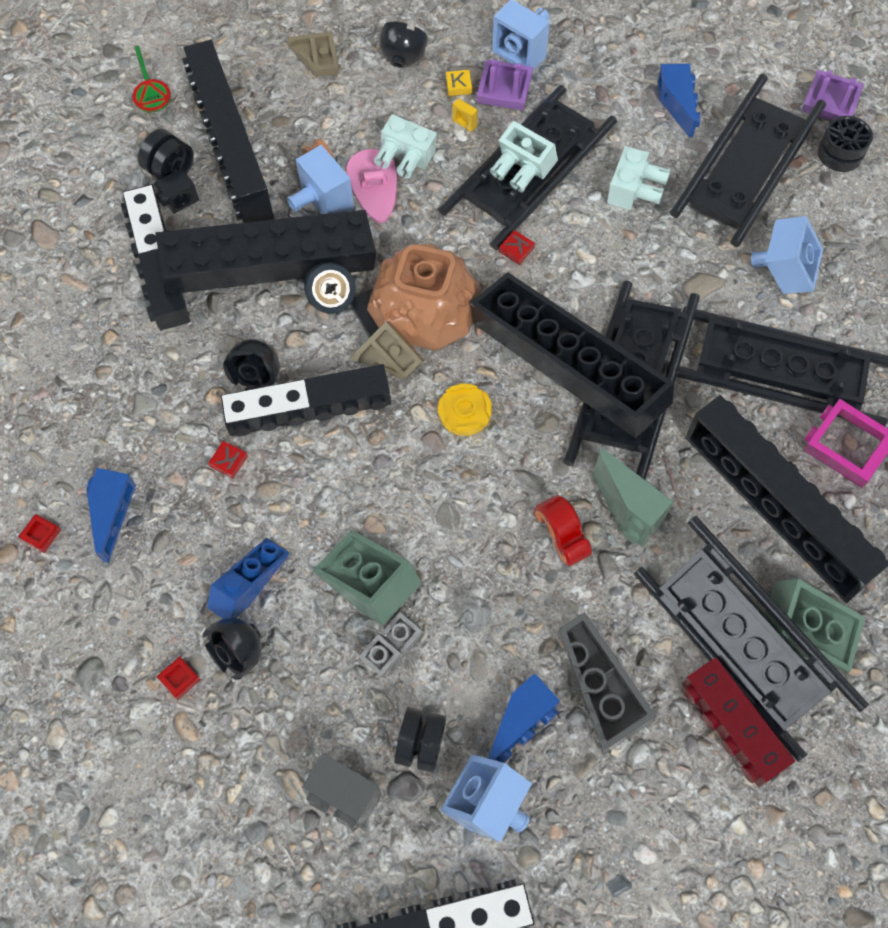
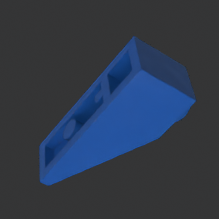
M96 468L94 476L90 477L87 483L90 519L95 553L103 562L109 563L136 484L129 474Z

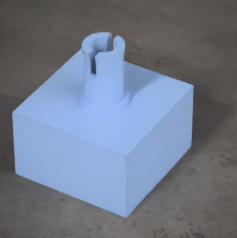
M510 0L494 15L492 52L512 64L521 63L523 66L533 67L534 70L547 56L550 26L548 12L546 10L543 11V8H538L534 13L514 0Z
M322 145L296 159L301 190L287 197V202L294 212H297L309 203H312L320 214L354 210L351 179Z
M807 216L775 220L768 251L753 252L751 263L754 266L753 268L768 267L783 294L810 292L815 289L823 247Z
M472 754L440 811L467 830L501 842L509 826L519 833L528 825L529 816L519 810V807L532 783L505 763Z

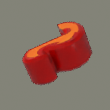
M555 495L535 506L534 514L536 520L546 524L557 553L566 566L571 567L591 556L592 547L590 541L583 535L580 519L574 507L565 497Z

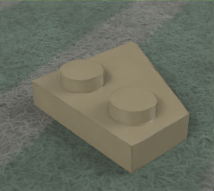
M332 31L287 37L289 48L316 77L340 74Z
M386 321L350 357L353 361L362 362L370 366L384 364L386 372L403 380L407 379L425 361L389 321Z

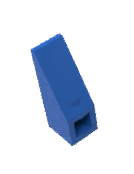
M661 64L657 80L659 100L688 137H693L695 128L700 126V112H696L698 94L694 93L695 74H691L690 64Z
M265 538L211 585L207 608L222 619L237 618L255 600L289 556V552L270 539Z
M535 673L511 694L488 759L505 763L513 755L510 750L518 743L522 746L525 745L536 734L533 730L541 722L547 725L558 715L556 709L560 700Z

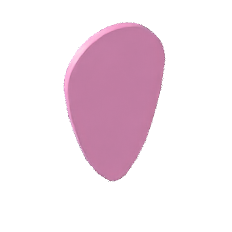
M362 150L353 155L349 160L347 175L351 179L353 193L362 209L366 210L367 215L377 223H384L392 214L395 206L397 193L396 165L392 159L389 167L382 169L384 161L381 167H378L374 162V158L380 150Z

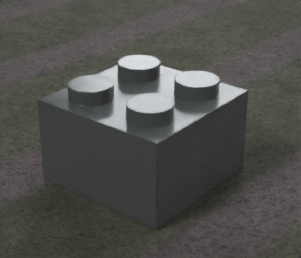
M324 753L321 754L302 786V789L308 795L306 800L310 802L311 806L323 813H326L328 809L333 811V816L337 818L336 820L353 830L355 825L361 829L364 828L382 796L377 784Z

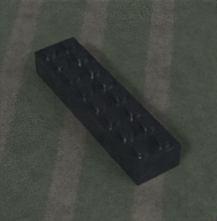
M212 39L184 46L186 57L182 58L186 73H191V75L187 76L191 90L197 91V93H193L197 108L203 109V111H199L203 125L206 128H210L206 129V133L212 147L216 146L212 149L219 166L223 165L219 169L223 181L228 185L226 189L230 201L233 203L237 220L242 219L243 223L274 220L268 189Z
M366 210L155 232L165 295L304 279L312 267L322 262L340 264L350 273L374 270L376 249Z
M509 272L504 274L470 303L473 324L634 438L640 435L673 404L674 382Z
M719 395L695 413L685 439L846 604L888 567V560L885 554L865 539L862 531L857 526L851 525L842 516L840 509L836 505L829 503L820 494L817 486L808 482L799 473L798 468L792 462L787 461L778 452L777 447L772 442L767 441L758 432L756 426L737 411L732 402L726 401Z

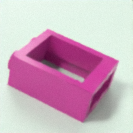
M839 399L834 407L829 404L820 416V419L824 420L819 429L813 426L804 440L808 444L804 451L863 488L888 454V428ZM838 414L880 440V443L862 469L819 442Z

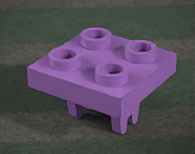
M486 59L477 93V103L524 111L533 75V67L523 66L521 63L511 64L499 62L496 59Z
M817 70L801 111L810 113L818 100H824L826 107L819 117L833 120L840 116H853L864 84L856 82L857 79L853 77L850 80L834 75L831 70L827 72Z

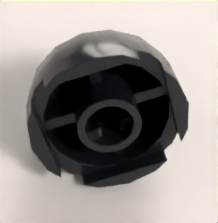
M387 22L381 30L380 49L386 59L391 61V65L404 68L418 62L423 57L428 36L420 28L415 27L414 31L407 29V23Z
M249 338L237 342L227 353L223 369L231 383L235 386L239 383L247 387L245 390L273 385L278 377L280 362L278 354L273 347L259 339Z
M235 617L225 618L215 622L203 632V638L208 635L209 642L205 644V648L211 659L223 672H226L228 667L231 672L235 673L231 678L235 680L242 679L259 662L262 655L261 634L254 624H248L246 621Z

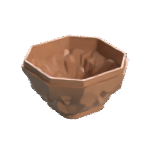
M414 244L394 253L393 258H388L382 262L367 310L379 328L386 321H389L410 345L437 351L469 334L473 322L470 303L481 294L482 289L463 258L457 256L452 251L440 249L434 244Z

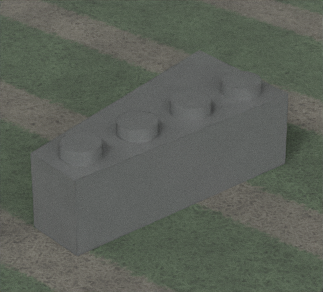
M584 612L559 628L604 755L654 722L657 716Z

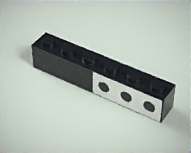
M153 185L123 191L125 202L121 203L124 217L129 218L130 221L126 223L129 237L135 240V243H131V248L135 259L139 258L140 263L136 264L140 279L145 280V285H141L145 300H150L151 306L146 307L150 321H156L160 331L191 323L183 293L165 295L155 232L166 231V227Z
M384 364L223 394L221 395L225 426L229 435L241 437L248 435L250 432L260 430L272 431L277 427L286 425L298 426L311 420L324 421L332 416L342 414L354 415L359 411L368 409L380 410L391 405V396Z
M513 879L496 884L498 889L496 891L485 893L484 887L465 892L466 898L453 902L452 896L433 900L434 907L421 910L420 904L402 908V915L389 918L387 912L369 917L370 923L357 927L356 921L337 925L336 928H528L534 926L535 923L525 884L517 885L516 880Z

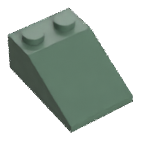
M602 449L597 458L593 477L624 537L631 543H637L643 547L664 523L673 501L606 450Z
M353 530L313 570L315 575L353 606L383 626L422 583L410 561Z
M800 579L775 581L770 595L771 598L836 669L850 673L866 617ZM766 610L765 615L793 644V646L803 655V657L809 659L807 654L797 645V643L787 634V632L777 623V621Z

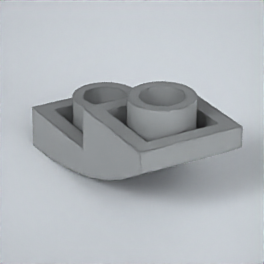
M399 612L381 635L377 634L359 658L383 677L412 647L424 631L403 613Z

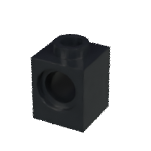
M183 168L156 181L159 190L156 196L163 207L168 206L173 214L199 201L196 187Z

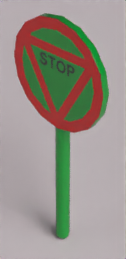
M136 45L135 50L145 81L135 87L133 102L141 111L148 113L158 112L169 104L171 91L163 81L149 79L140 47Z

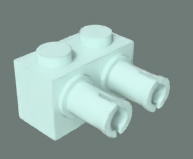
M392 114L381 131V149L374 158V162L378 167H381L384 161L382 169H387L393 157L401 159L402 162L397 167V173L403 177L405 171H407L405 178H411L416 166L425 170L435 153L437 133Z
M513 121L498 140L502 155L489 171L495 178L498 177V180L502 181L514 164L521 166L522 168L510 181V185L522 193L534 176L544 179L558 161L555 144Z
M625 146L610 185L607 204L631 210L634 200L640 198L659 205L664 188L644 184L642 181L648 179L666 185L671 169L649 164V152Z

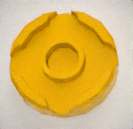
M460 383L451 386L438 401V417L441 424L449 432L459 436H470L481 432L487 427L492 416V402L489 395L473 384Z

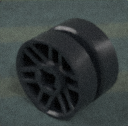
M840 116L833 119L829 123L818 147L820 161L829 169L837 172H849L858 168L873 140L870 126L862 119L854 116Z
M157 129L150 133L141 144L138 152L140 167L158 180L181 168L187 174L194 159L192 147L166 129Z
M407 707L398 737L394 763L411 767L415 756L418 755L417 769L433 773L443 739L446 716L431 712L426 724H423L424 710Z

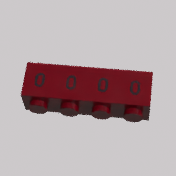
M716 657L687 676L682 682L685 697L690 703H696L703 713L702 718L705 724L711 730H716L722 738L721 744L730 756L737 758L742 765L741 771L750 783H755L759 788L796 762Z

